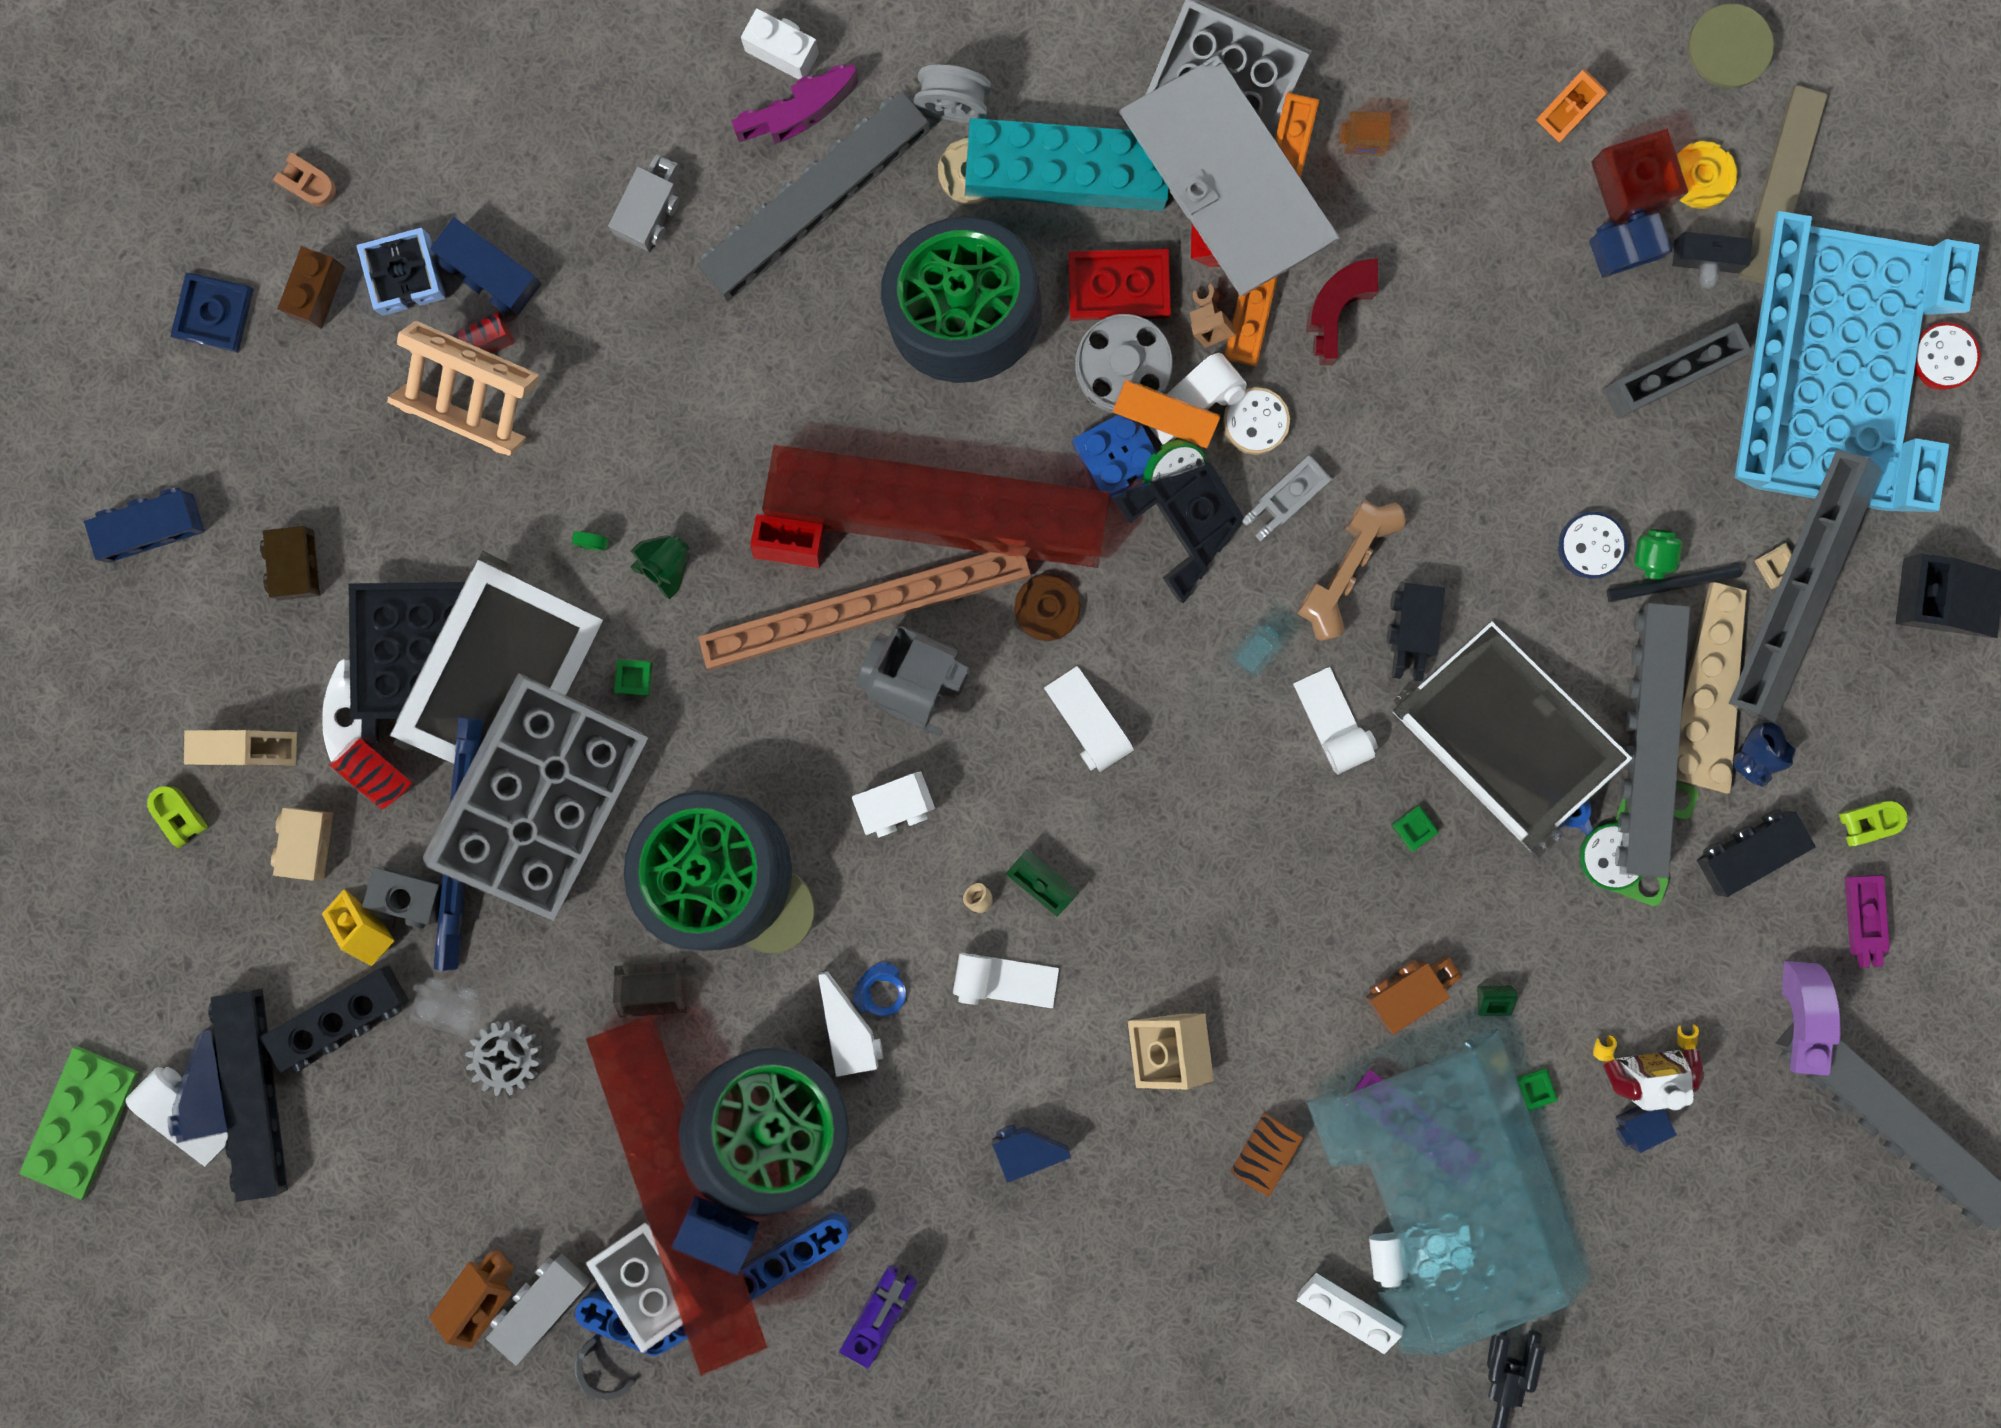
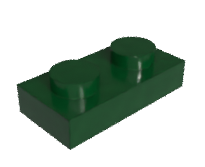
M1028 849L1023 852L1006 872L1008 877L1056 917L1062 913L1079 893Z

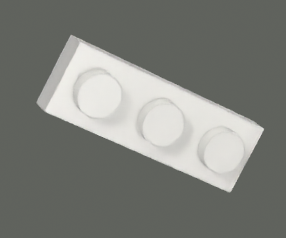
M1317 1273L1298 1293L1297 1302L1383 1354L1403 1335V1325Z

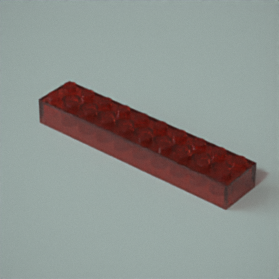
M773 445L762 511L767 516L823 524V529L1098 568L1110 492Z
M653 1015L586 1038V1044L699 1375H705L767 1349L768 1346L741 1269L735 1275L672 1248L694 1195L708 1201L710 1200L697 1189L688 1176L680 1154L679 1127L684 1104Z

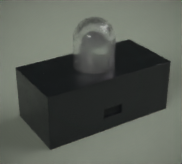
M1684 232L1675 239L1672 266L1699 269L1698 283L1700 287L1706 290L1713 289L1719 283L1720 272L1740 273L1750 266L1752 239Z

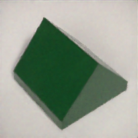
M1511 985L1477 986L1478 1016H1511L1518 997L1517 991Z

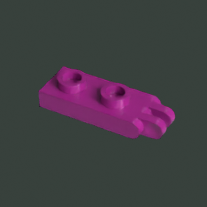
M1884 875L1844 877L1850 951L1852 955H1857L1860 968L1870 967V954L1873 967H1883V953H1888L1890 949Z

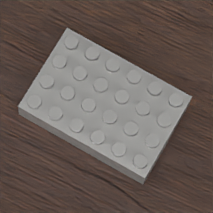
M518 673L423 855L426 866L554 921L648 737L639 730Z

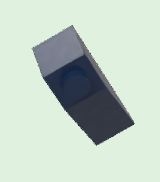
M211 1030L203 1031L197 1035L172 1107V1116H168L169 1134L171 1137L176 1136L177 1144L217 1136L227 1132Z

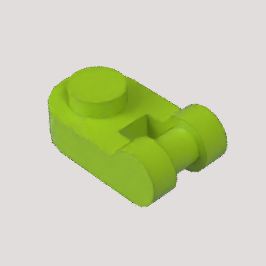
M161 786L149 794L147 799L148 810L168 840L175 847L181 848L189 842L188 838L195 833L199 835L208 828L201 815L196 812L180 789L173 786ZM179 816H182L186 822L181 827H178L174 822Z
M1893 801L1877 802L1838 814L1841 824H1845L1848 835L1845 836L1848 846H1857L1901 832L1907 823V813L1904 807ZM1867 818L1870 829L1862 831L1859 820Z

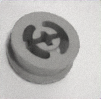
M929 65L919 70L918 81L922 85L921 92H918L914 97V105L919 111L934 118L969 123L970 118H986L987 107L983 103L984 97L991 91V82L985 76L973 70L953 65Z

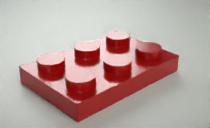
M1169 249L1068 251L1070 321L1103 320L1119 314L1136 315L1145 319L1170 318Z

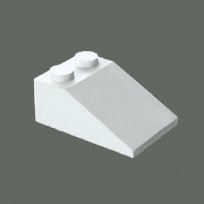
M646 1222L586 1262V1265L641 1353L701 1312L698 1304Z

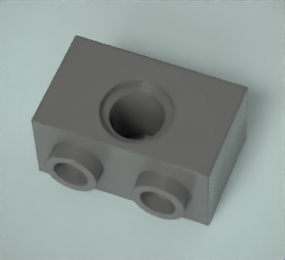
M384 866L373 867L362 907L373 910L372 916L392 920L393 916L405 918L404 924L408 926L425 928L426 924L437 922L442 882ZM403 889L409 893L411 898L410 904L407 907L402 906L399 902V894Z

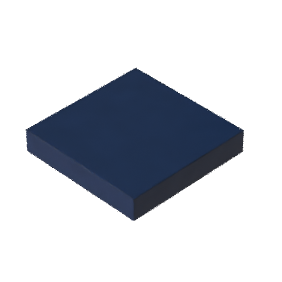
M186 272L170 337L238 353L254 289L250 286Z

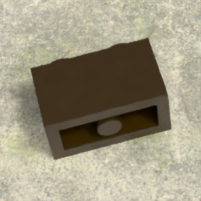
M305 526L263 530L260 552L266 561L267 573L263 576V584L266 592L269 593V598L289 600L320 596L314 530Z

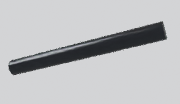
M1739 564L1611 588L1607 589L1606 593L1608 602H1614L1739 578L1742 576V569Z

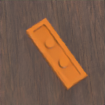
M1128 379L1124 380L1112 410L1113 413L1206 449L1220 419V415Z

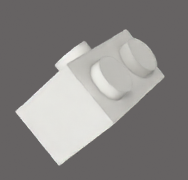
M757 8L741 36L745 52L797 79L808 75L819 55L816 39L801 32L795 23L785 18L780 21Z
M921 771L852 796L865 834L868 835L876 832L878 838L897 831L895 824L907 820L908 825L911 826L927 820L926 812L935 809Z

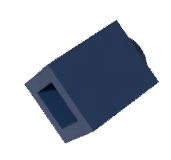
M1636 1106L1615 1117L1620 1126L1616 1128L1620 1141L1625 1147L1630 1146V1148L1639 1153L1677 1136L1664 1109L1648 1111Z

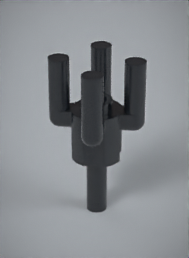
M1494 1323L1487 1360V1367L1489 1368L1488 1379L1491 1382L1488 1396L1491 1400L1497 1402L1492 1428H1507L1511 1408L1522 1407L1525 1392L1533 1393L1537 1389L1546 1349L1543 1345H1540L1542 1334L1537 1331H1528L1521 1361L1513 1357H1507L1511 1341L1506 1336L1508 1326Z

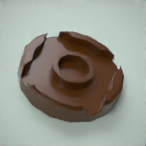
M1048 574L1034 577L1023 584L1016 595L1014 605L1016 621L1024 633L1035 640L1047 642L1061 639L1070 633L1079 620L1081 609L1078 594L1073 586L1059 576Z

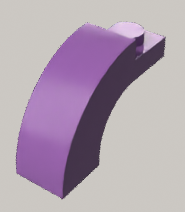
M1784 961L1782 995L1788 999L1791 1005L1794 1020L1790 1070L1795 1073L1830 1076L1833 1044L1839 1045L1840 1015L1834 985L1827 971L1818 963Z

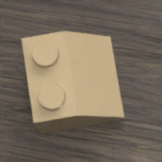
M1205 1013L1176 1014L1128 1020L1136 1088L1188 1090L1214 1082Z

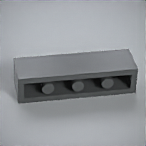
M1738 322L1613 382L1603 390L1619 419L1751 354L1752 350Z

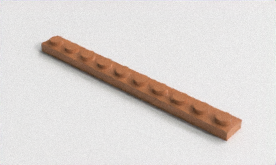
M1020 543L698 637L706 669L710 671L1031 578L1022 544Z

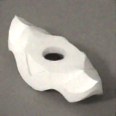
M343 659L337 664L330 679L323 703V736L331 762L351 740L361 739V720H354L352 725L348 727L340 726L336 720V715L340 709L350 708V659Z

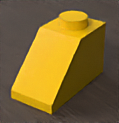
M343 889L322 913L339 948L370 966L380 956H383L394 942L386 925L377 917L372 916V913L367 908H363L362 904L346 889Z

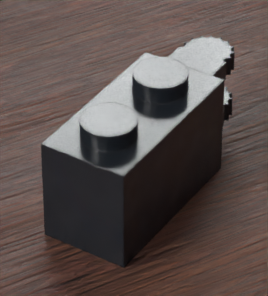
M1403 583L1398 586V591H1393L1390 608L1396 611L1394 624H1389L1387 631V644H1392L1391 652H1394L1392 678H1402L1405 669V655L1411 654L1415 655L1412 670L1413 680L1422 682L1426 657L1438 655L1445 595L1444 587Z

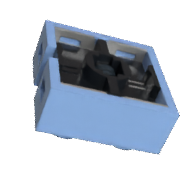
M423 228L357 245L373 309L381 316L409 309L407 303L415 301L421 306L446 299L436 257L430 250L432 246L430 235Z

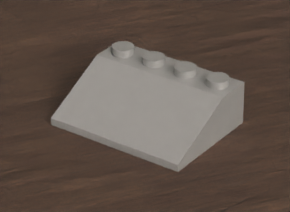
M1185 0L1146 95L1218 55L1273 136L1279 123L1286 92L1293 93L1311 54V50L1201 0Z

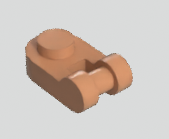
M290 152L285 160L287 165L282 173L277 172L273 181L310 205L324 207L330 204L336 194L334 182L324 172ZM301 171L304 174L298 183L294 182V179Z

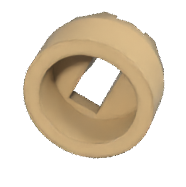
M981 883L971 885L963 896L964 904L970 910L977 913L987 912L993 903L990 890Z

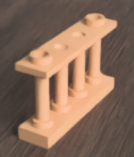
M416 320L398 333L397 345L408 349L412 356L407 385L404 384L388 397L387 403L400 408L405 413L417 415L488 446L500 454L511 456L523 445L526 437L512 431L518 399H523L537 387L540 374ZM426 358L443 366L437 398L420 391ZM457 371L472 377L474 380L468 411L451 404ZM487 385L493 386L505 393L499 425L481 417Z

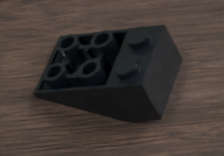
M1919 554L1903 558L1895 625L1998 638L2001 613V570L1957 558Z

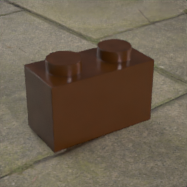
M301 246L277 309L292 319L322 329L345 267L331 256Z

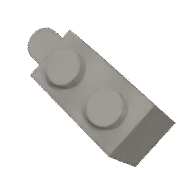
M656 154L647 171L637 166L608 225L613 235L650 252L653 244L656 246L660 244L665 233L663 224L668 215L673 216L680 202V198L677 197L678 191L673 184L680 168L678 163ZM659 170L666 173L664 179L657 176Z

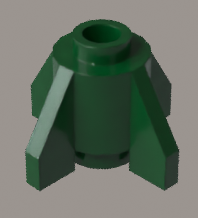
M664 535L640 541L631 550V553L637 560L630 568L633 572L644 574L650 581L658 585L657 587L667 599H671L680 588L686 564L690 560V555L687 552L689 547L678 536Z

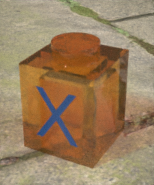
M1350 111L1345 123L1341 122L1339 127L1338 141L1339 143H1344V154L1384 156L1390 142L1391 113Z

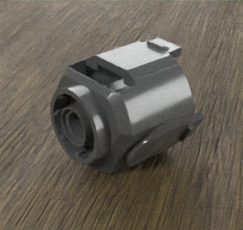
M905 626L893 629L890 636L878 633L863 662L856 686L864 689L868 698L876 702L875 708L924 729L925 733H934L941 736L943 729L931 725L929 722L944 690L960 695L970 671H968L969 668L957 662L959 650Z

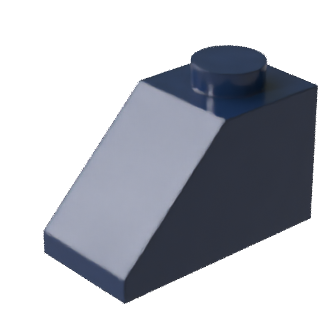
M1015 1125L1004 1127L996 1132L998 1137L992 1139L994 1151L1007 1183L1071 1158L1067 1145L1026 1127L1016 1129Z

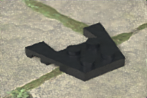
M1207 462L1110 496L1125 521L1132 523L1155 504L1160 509L1189 555L1187 559L1162 577L1173 595L1181 603L1187 601L1194 584L1198 579L1201 580L1208 571L1207 566L1217 552H1221L1244 519L1243 514L1211 463Z

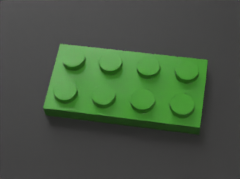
M73 1047L19 1174L80 1200L85 1199L124 1110L126 1098L130 1095L139 1072L81 1047Z

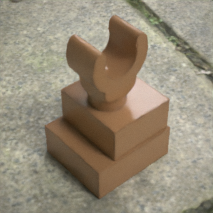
M1212 284L1208 285L1209 295L1205 299H1202L1196 290L1193 291V299L1200 308L1190 312L1193 335L1205 348L1235 336L1233 323L1222 311L1217 309L1216 304L1219 300V293Z

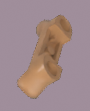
M1363 499L1358 505L1345 528L1356 535L1350 548L1326 589L1317 583L1313 585L1297 611L1298 615L1311 621L1316 639L1324 641L1343 635L1345 628L1337 601L1341 594L1347 596L1357 579L1352 575L1358 565L1364 567L1373 552V549L1369 548L1373 539L1402 532L1406 519L1403 508L1399 504L1390 503L1377 507L1368 500Z

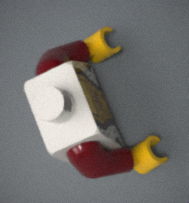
M1694 1024L1692 1025L1691 1036L1684 1035L1681 1032V1025L1678 1026L1677 1044L1685 1049L1683 1052L1674 1050L1616 1058L1615 1060L1613 1055L1617 1046L1616 1039L1608 1035L1606 1040L1608 1047H1605L1600 1043L1599 1038H1596L1593 1055L1598 1060L1605 1061L1603 1068L1614 1092L1621 1097L1630 1099L1643 1110L1650 1111L1665 1108L1679 1110L1686 1105H1691L1693 1103V1093L1699 1090L1704 1080L1700 1051L1695 1049L1698 1044L1699 1029Z

